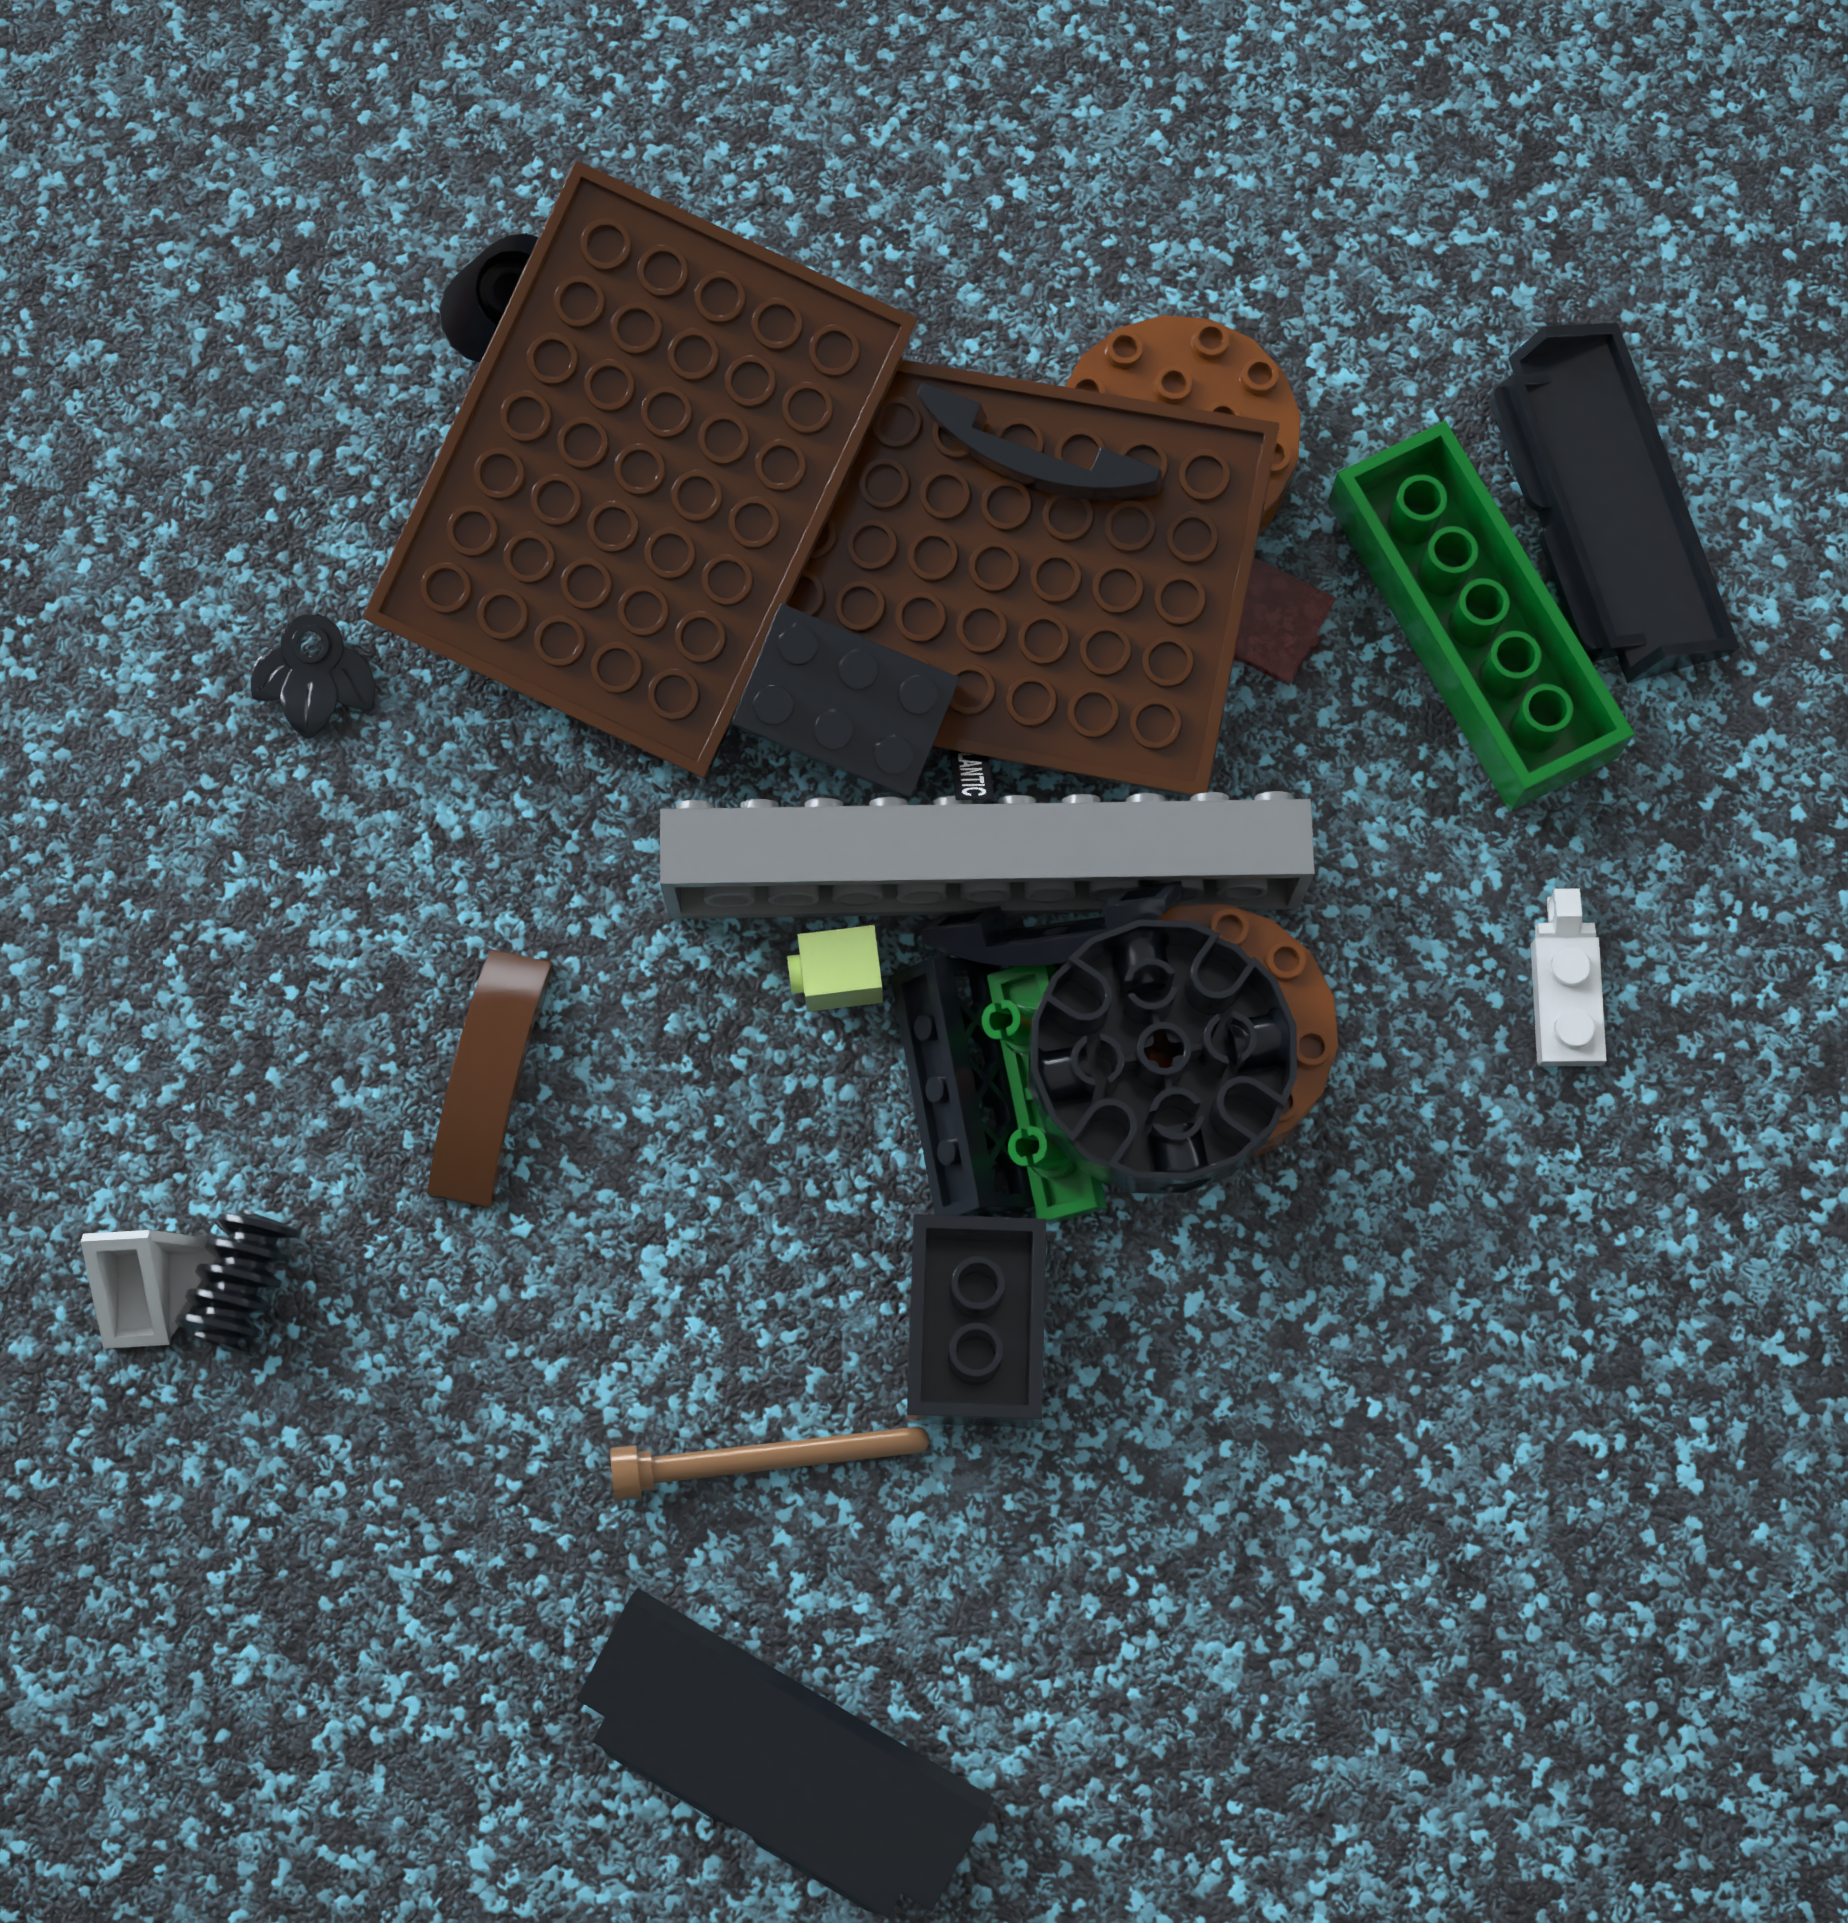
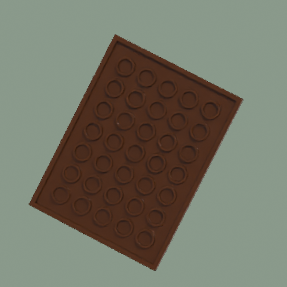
M575 160L362 618L706 779L732 725L731 722L780 603L788 605L915 334L919 325L918 318Z
M902 359L787 606L960 677L932 745L933 749L988 757L997 761L1191 797L1196 794L1206 793L1210 785L1280 429L1279 423ZM923 382L981 403L987 416L983 432L1091 471L1100 447L1160 468L1163 477L1159 494L1136 499L1088 500L1044 492L1009 479L967 454L942 431L926 411L917 395L920 384Z

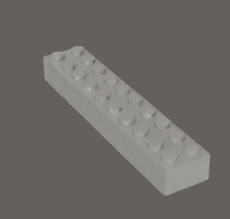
M1283 791L1264 792L1256 795L1255 800H1229L1227 794L1206 792L1192 796L1190 801H1165V797L1160 794L1141 793L1129 796L1126 802H1101L1100 797L1095 795L1076 794L1063 798L1062 803H1036V799L1031 796L1011 795L1000 798L998 804H972V800H956L955 796H946L934 800L933 805H908V802L902 798L881 797L871 800L869 806H843V802L837 799L816 798L806 801L805 807H779V804L773 800L751 799L742 802L740 808H714V804L708 801L686 800L677 803L676 809H660V886L669 919L941 915L943 913L1000 906L1002 914L1103 912L1102 906L1120 889L1176 881L1182 882L1184 893L1171 907L1177 905L1225 903L1243 910L1298 909L1315 874L1311 799H1293L1291 793Z

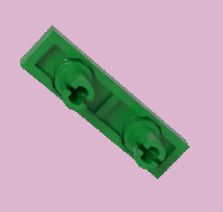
M1055 964L1014 966L987 975L992 1004L988 1005L984 1010L982 1026L990 1038L1001 1041L1019 1128L1010 1136L1008 1142L1009 1155L1017 1165L1027 1167L1037 1218L1047 1219L1046 1224L1049 1225L1107 1209L1101 1180L1082 1172L1047 1136L1028 1090V1049L1031 1022L1044 991H1046L1052 976L1056 973Z

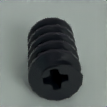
M238 1210V1214H219L215 1220L217 1227L226 1233L229 1239H209L206 1242V1250L219 1260V1264H199L196 1267L195 1273L209 1285V1288L189 1289L185 1295V1298L200 1310L199 1314H179L175 1323L192 1337L236 1353L252 1356L238 1344L239 1338H260L263 1331L248 1319L249 1313H270L272 1306L259 1296L257 1292L259 1288H280L282 1283L280 1279L267 1269L268 1264L289 1263L291 1260V1256L277 1245V1241L279 1238H299L301 1232L273 1219L245 1210Z

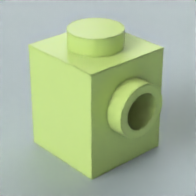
M874 925L797 934L800 954L787 956L791 993H805L807 1012L883 1003L882 980Z

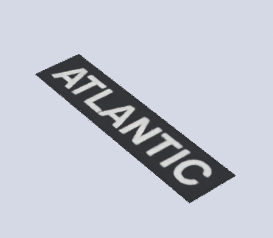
M950 751L955 799H995L989 758Z

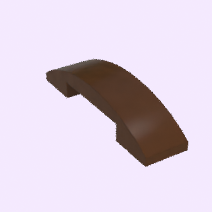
M490 949L469 1006L448 1082L433 1153L427 1191L429 1196L492 1209L507 1151L504 1141L534 1025H539L553 969L552 962Z

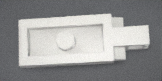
M1580 888L1553 889L1552 896L1547 897L1548 923H1537L1535 926V939L1531 943L1538 1066H1602L1606 1062L1599 937H1596L1595 923H1582Z

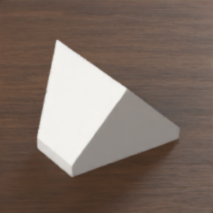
M154 1230L83 1234L81 1246L103 1349L170 1344L171 1337L179 1327L175 1323L177 1315L188 1314L193 1306L185 1298L187 1290L205 1289L208 1285L195 1273L197 1265L219 1264V1260L205 1248L206 1242L213 1238Z

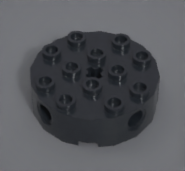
M1137 920L1091 937L1052 976L1031 1022L1028 1049V1090L1047 1136L1082 1172L1129 1193L1185 1194L1232 1176L1268 1141L1273 1133L1297 1079V1026L1277 979L1255 957L1251 959L1238 945L1220 938V933L1192 921ZM1153 1047H1161L1164 1057H1174L1169 1068H1160L1157 1061L1148 1060Z

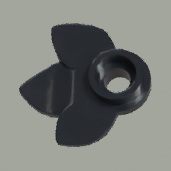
M306 614L291 621L282 634L281 644L261 654L251 673L252 698L258 701L281 699V707L287 721L295 731L306 739L313 738L323 729L334 713L337 702L359 710H371L374 706L376 697L375 681L368 661L357 652L346 648L339 627L322 615ZM308 634H318L322 639L321 651L315 656H306L301 649L303 638Z

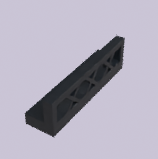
M930 957L890 976L935 1215L975 1216L983 1212L1023 1211L1034 1207L1035 1204L1027 1167L1017 1165L1011 1159L1008 1152L1010 1136L1019 1128L1001 1041L990 1038L982 1026L984 1010L988 1005L992 1004L987 975L991 974L989 964L951 957ZM954 976L969 978L973 1004L970 1008L958 996ZM970 1036L983 1050L985 1064L982 1070L970 1058L967 1045ZM982 1098L994 1109L997 1123L994 1131L981 1118L979 1103ZM994 1161L1006 1171L1010 1194H996L991 1170Z

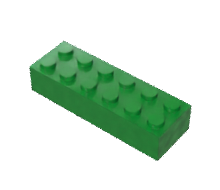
M1446 420L1337 472L1327 503L1509 812L1618 759L1635 733Z

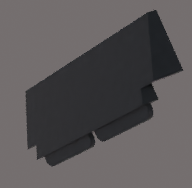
M1619 324L1543 326L1508 358L1514 374H1511L1493 390L1489 396V403L1524 500L1531 509L1538 513L1543 527L1539 534V541L1572 631L1584 651L1588 652L1591 662L1617 656L1627 683L1729 656L1738 650L1740 646Z
M639 1588L634 1591L626 1603L576 1699L605 1717L592 1742L602 1747L610 1758L710 1818L721 1823L733 1825L751 1836L753 1841L762 1849L864 1910L880 1913L887 1918L901 1894L932 1912L995 1799Z

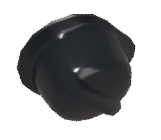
M524 233L507 235L489 245L455 275L443 291L439 308L442 331L451 347L466 359L481 363L539 237Z

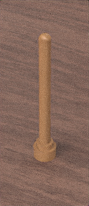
M908 1427L653 1457L651 1450L638 1451L637 1445L610 1448L614 1498L615 1501L641 1499L643 1491L655 1490L654 1483L921 1453L927 1449L930 1438L925 1429L921 1427Z

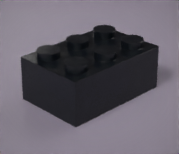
M780 603L731 724L738 729L893 793L911 798L960 677Z
M914 1214L907 1423L1039 1428L1042 1420L1047 1219Z

